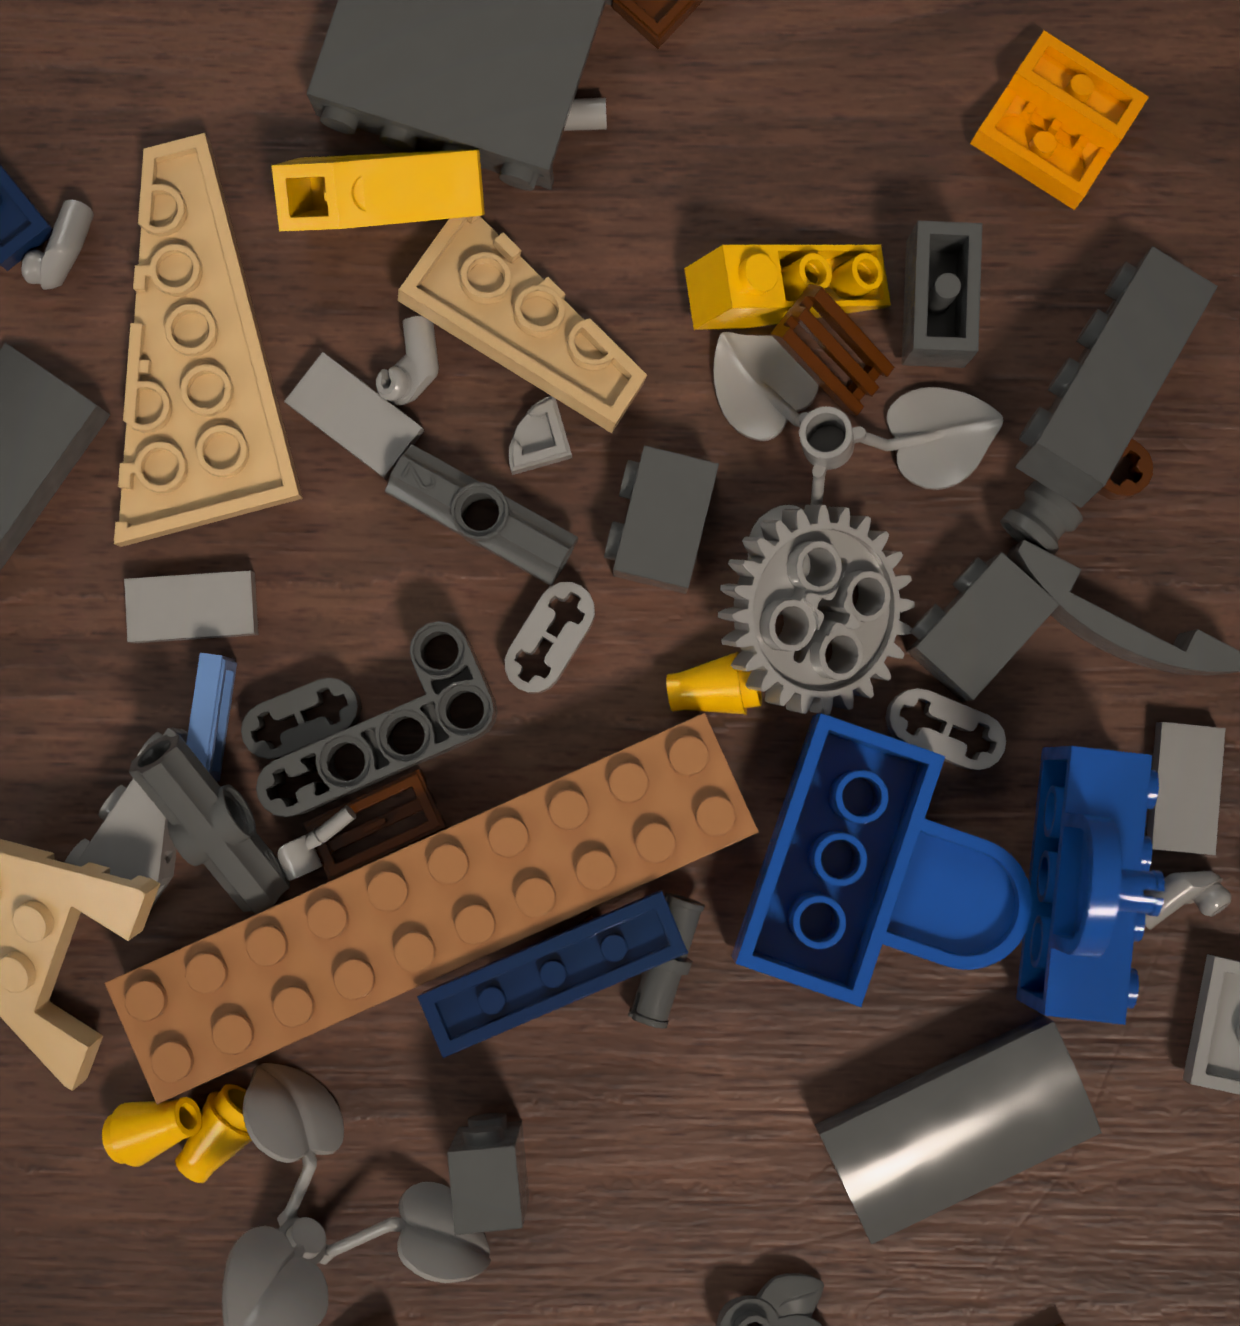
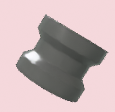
M1033 481L1024 491L1025 501L1018 509L1009 510L1000 522L1005 531L1016 542L1019 543L1022 540H1026L1055 555L1059 550L1058 540L1065 532L1074 531L1083 521V517L1069 500L1040 482Z

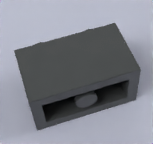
M918 220L906 241L902 365L965 368L977 354L979 349L983 223Z
M645 445L640 462L628 460L619 497L630 499L625 524L616 521L612 522L604 558L615 561L613 568L614 577L687 594L719 466L718 463Z
M1002 552L989 559L987 563L979 557L975 558L952 583L959 591V594L944 610L935 603L910 630L917 640L906 652L961 702L974 700L1060 605Z
M486 1113L469 1117L468 1126L458 1128L447 1152L455 1235L521 1229L524 1225L529 1201L522 1121L507 1122L505 1113Z

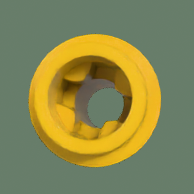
M739 652L679 673L667 674L666 677L668 700L672 712L691 710L747 715V708L762 706L761 691L748 689L745 686L752 671L747 672L732 668L731 663Z
M226 1084L220 1092H212L208 1095L201 1110L202 1125L200 1131L196 1135L188 1137L183 1149L175 1158L176 1167L186 1178L196 1183H205L215 1170L252 1141L243 1118V1102L247 1090L237 1085Z
M189 1097L167 1100L156 1104L155 1101L123 1103L107 1117L103 1124L102 1141L109 1157L119 1164H127L132 1167L142 1166L183 1139L196 1135L202 1125L201 1111L197 1103Z

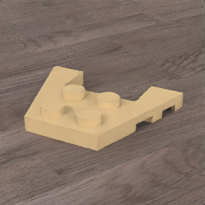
M0 839V1017L65 1087L73 1091L87 1080L103 1035L50 1002L52 991L80 913H84L129 941L143 931L160 883L152 878L140 875L132 880L110 875V867L91 862L80 867L54 860V853Z

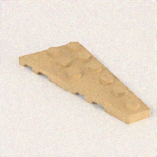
M205 133L144 148L138 216V224L141 227L139 262L138 265H135L133 289L136 291L134 323H130L123 421L126 423L124 461L120 463L118 487L121 488L119 522H115L114 544L119 547L303 499L210 140Z

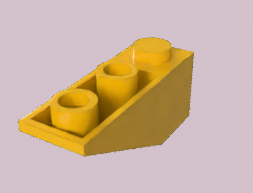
M479 149L304 157L271 165L279 231L346 229L485 215Z
M721 245L684 268L694 330L744 329L778 324L809 284L822 287L846 314L891 306L881 245ZM811 307L809 311L816 318H821L820 314Z

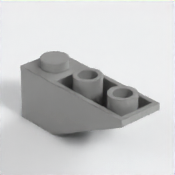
M167 728L163 735L156 732L147 740L137 756L144 751L148 744L166 734L170 737L180 735L186 743L188 732L177 728ZM133 778L127 788L120 785L110 794L98 815L104 822L91 841L84 838L74 847L66 858L65 863L82 867L91 862L110 867V875L129 880L138 875L152 878L160 883L152 905L153 907L174 876L177 849L170 838L166 817Z

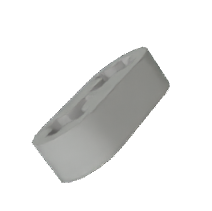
M559 582L550 586L540 597L509 647L505 657V672L509 681L519 690L535 694L551 689L560 679L591 629L595 619V605L590 593L581 585L573 582ZM571 595H574L580 599L577 608L584 615V618L579 624L568 621L556 638L548 633L556 619V613L550 608V605L555 598L565 602ZM543 639L552 643L544 658V663L551 669L549 675L545 679L535 675L529 682L523 681L520 678L523 667L517 662L518 656L522 651L529 655L534 654Z
M920 688L907 690L895 696L887 707L885 719L887 729L893 738L946 756L944 761L969 770H981L993 766L1004 754L1006 746L1005 732L996 719L942 695ZM918 700H921L926 704L924 714L942 723L939 731L922 727L917 728L914 734L911 735L906 731L908 721L899 716L901 708L914 707ZM977 724L984 728L982 738L990 742L988 752H976L972 759L965 756L967 745L964 742L949 737L952 727L968 732L974 731Z

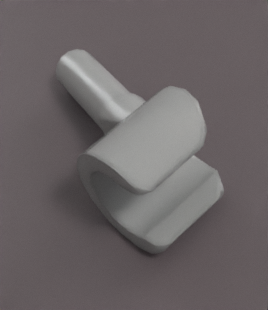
M346 805L317 829H313L308 834L300 836L279 848L277 857L287 880H293L323 866L315 847L324 844L356 819V814L352 808Z

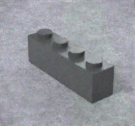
M1153 246L1136 266L1125 261L1104 293L1113 299L1108 310L1105 313L1097 309L1076 340L1077 343L1085 347L1078 361L1069 357L1052 380L1048 391L1056 395V398L1047 411L1040 406L1022 431L1018 440L1026 444L1027 447L1015 468L1078 507H1083L1106 485L1218 286Z

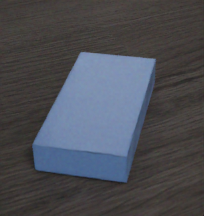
M200 653L186 744L217 782L220 781L237 662L233 658L222 655Z

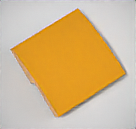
M1044 30L976 132L970 144L1075 210L1149 97Z

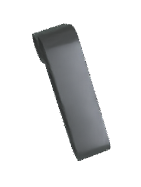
M441 621L428 623L420 628L412 638L410 655L426 695L276 759L265 766L258 776L256 785L258 800L264 809L274 815L283 817L309 813L487 734L496 722L498 713L496 700L466 635L452 624ZM437 636H452L456 640L459 649L456 661L446 669L437 670L431 668L425 655L428 644ZM474 693L483 702V718L473 728L461 729L451 718V705L455 698L461 694ZM414 718L420 722L424 729V743L415 753L406 755L395 747L392 738L393 730L403 719ZM353 743L364 753L365 766L358 777L353 780H346L337 772L334 761L341 747ZM316 757V766L311 762V759ZM318 771V774L324 781L313 782L299 788L296 791L297 803L292 797L281 798L278 793V788L286 783L285 772L289 777H302ZM324 783L330 788L326 793Z

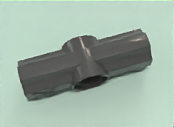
M413 444L401 455L385 489L386 494L456 532L470 544L490 551L550 586L554 584L557 577L561 574L578 541V537L507 498L495 486L473 479ZM487 500L493 502L499 507L497 522L487 530L476 531L470 529L465 522L467 509L477 501Z
M166 734L148 744L139 756L132 760L129 773L166 817L170 838L179 854L193 866L204 864L243 913L253 911L255 914H258L275 905L278 898L290 888V881L287 880L279 860L257 834L253 814L247 802L236 788L231 785L220 787L180 735L170 737Z

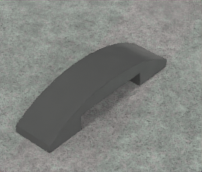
M1022 540L1010 548L1007 557L1060 604L1051 616L1061 625L1093 646L1128 662L1163 672L1184 675H1220L1240 672L1239 650L1198 629L1179 633L1173 645L1071 593L1070 591L1082 569L1026 540Z

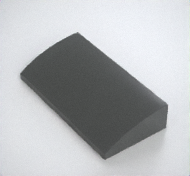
M6 342L0 349V571L110 417L108 412Z
M1044 1015L1034 1018L815 1124L817 1132L871 1244L1102 1133L1085 1088L1056 1024Z

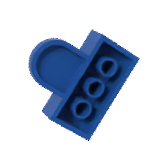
M819 713L812 716L731 957L735 964L862 1007L882 944L950 968L961 970L984 968L1004 959L1019 945L1029 927L1032 915L1030 884L1017 860L1002 847L988 840L925 819L946 756Z
M1079 746L1042 747L1028 880L1032 893V915L1029 927L1022 939L1016 999L1045 1016L1125 1025L1127 1008L1133 1009L1136 1005L1139 992V977L1137 970L1131 968L1134 942H1140L1143 937L1146 914L1157 917L1162 910L1164 902L1163 898L1143 895V891L1155 890L1165 892L1163 873L1155 870L1149 872L1152 860V841L1149 836L1144 835L1147 809L1154 808L1159 791L1158 773L1156 770H1151L1152 755Z

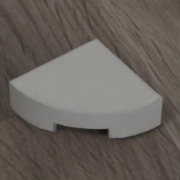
M546 397L534 404L516 427L509 446V464L512 475L572 458L561 415L554 397Z

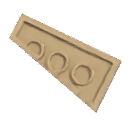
M480 216L448 219L399 288L397 301L612 433L643 386L647 374L590 318L584 320L564 300L566 294L549 277L543 279L520 256L522 250L504 232L499 235Z

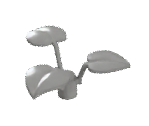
M722 332L717 342L713 370L714 384L718 402L725 418L738 433L757 441H769L778 436L788 420L794 426L800 427L799 437L804 455L814 465L810 505H822L827 470L836 469L844 465L850 459L855 443L860 442L883 451L898 450L897 466L905 479L924 489L940 490L961 483L976 470L1003 425V416L979 398L957 390L927 387L909 391L891 404L887 412V424L894 438L885 439L866 432L861 426L852 428L847 415L834 407H819L809 413L803 412L799 414L798 412L808 408L814 402L819 385L773 336ZM782 505L771 509L758 519L749 537L765 539L761 529V521L765 519L780 520L782 522V510L801 508L794 505ZM808 554L804 558L802 565L805 579L811 567Z
M263 1063L253 1069L252 1080L245 1093L243 1102V1118L251 1140L258 1149L277 1161L291 1163L302 1158L303 1167L285 1210L277 1217L280 1228L278 1230L269 1226L252 1228L234 1243L229 1253L222 1287L224 1326H318L326 1315L329 1303L326 1279L317 1264L325 1265L335 1256L388 1232H401L397 1244L398 1255L407 1268L424 1279L440 1283L462 1282L478 1276L489 1266L491 1262L489 1257L490 1248L484 1232L455 1235L451 1188L435 1182L418 1183L402 1194L399 1200L401 1218L390 1217L331 1245L326 1244V1234L323 1227L312 1218H298L297 1211L316 1170V1155L333 1154L343 1143L344 1124L340 1109L325 1087L298 1069L274 1063Z

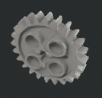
M805 505L804 511L802 509L782 510V522L780 520L765 519L760 522L765 539L760 537H744L742 542L750 555L748 560L730 559L728 563L740 577L738 584H723L720 587V591L734 598V607L718 612V618L734 621L735 630L721 639L722 645L741 648L742 651L735 657L731 666L736 670L752 671L745 686L752 690L766 691L765 701L767 703L780 706L786 704L787 710L807 714L809 710L813 713L830 715L832 706L846 710L853 709V695L866 698L874 696L870 678L887 681L891 679L892 676L889 669L884 663L887 657L903 659L905 655L901 648L894 643L896 635L912 634L910 632L912 628L899 621L900 612L908 611L915 607L914 601L902 599L899 594V590L912 581L911 576L894 574L893 568L900 562L903 554L901 551H882L887 543L889 534L887 531H869L870 517L850 516V509L847 507H829L827 510L826 505ZM808 554L811 567L805 579L802 565L804 558ZM857 585L859 596L854 606L852 594L854 587ZM781 612L784 618V626L782 632L777 637L775 622ZM831 642L832 656L830 661L826 663L825 652L827 645Z

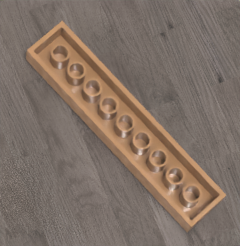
M703 713L105 982V986L155 1102L159 1104L750 837L759 831L706 714Z

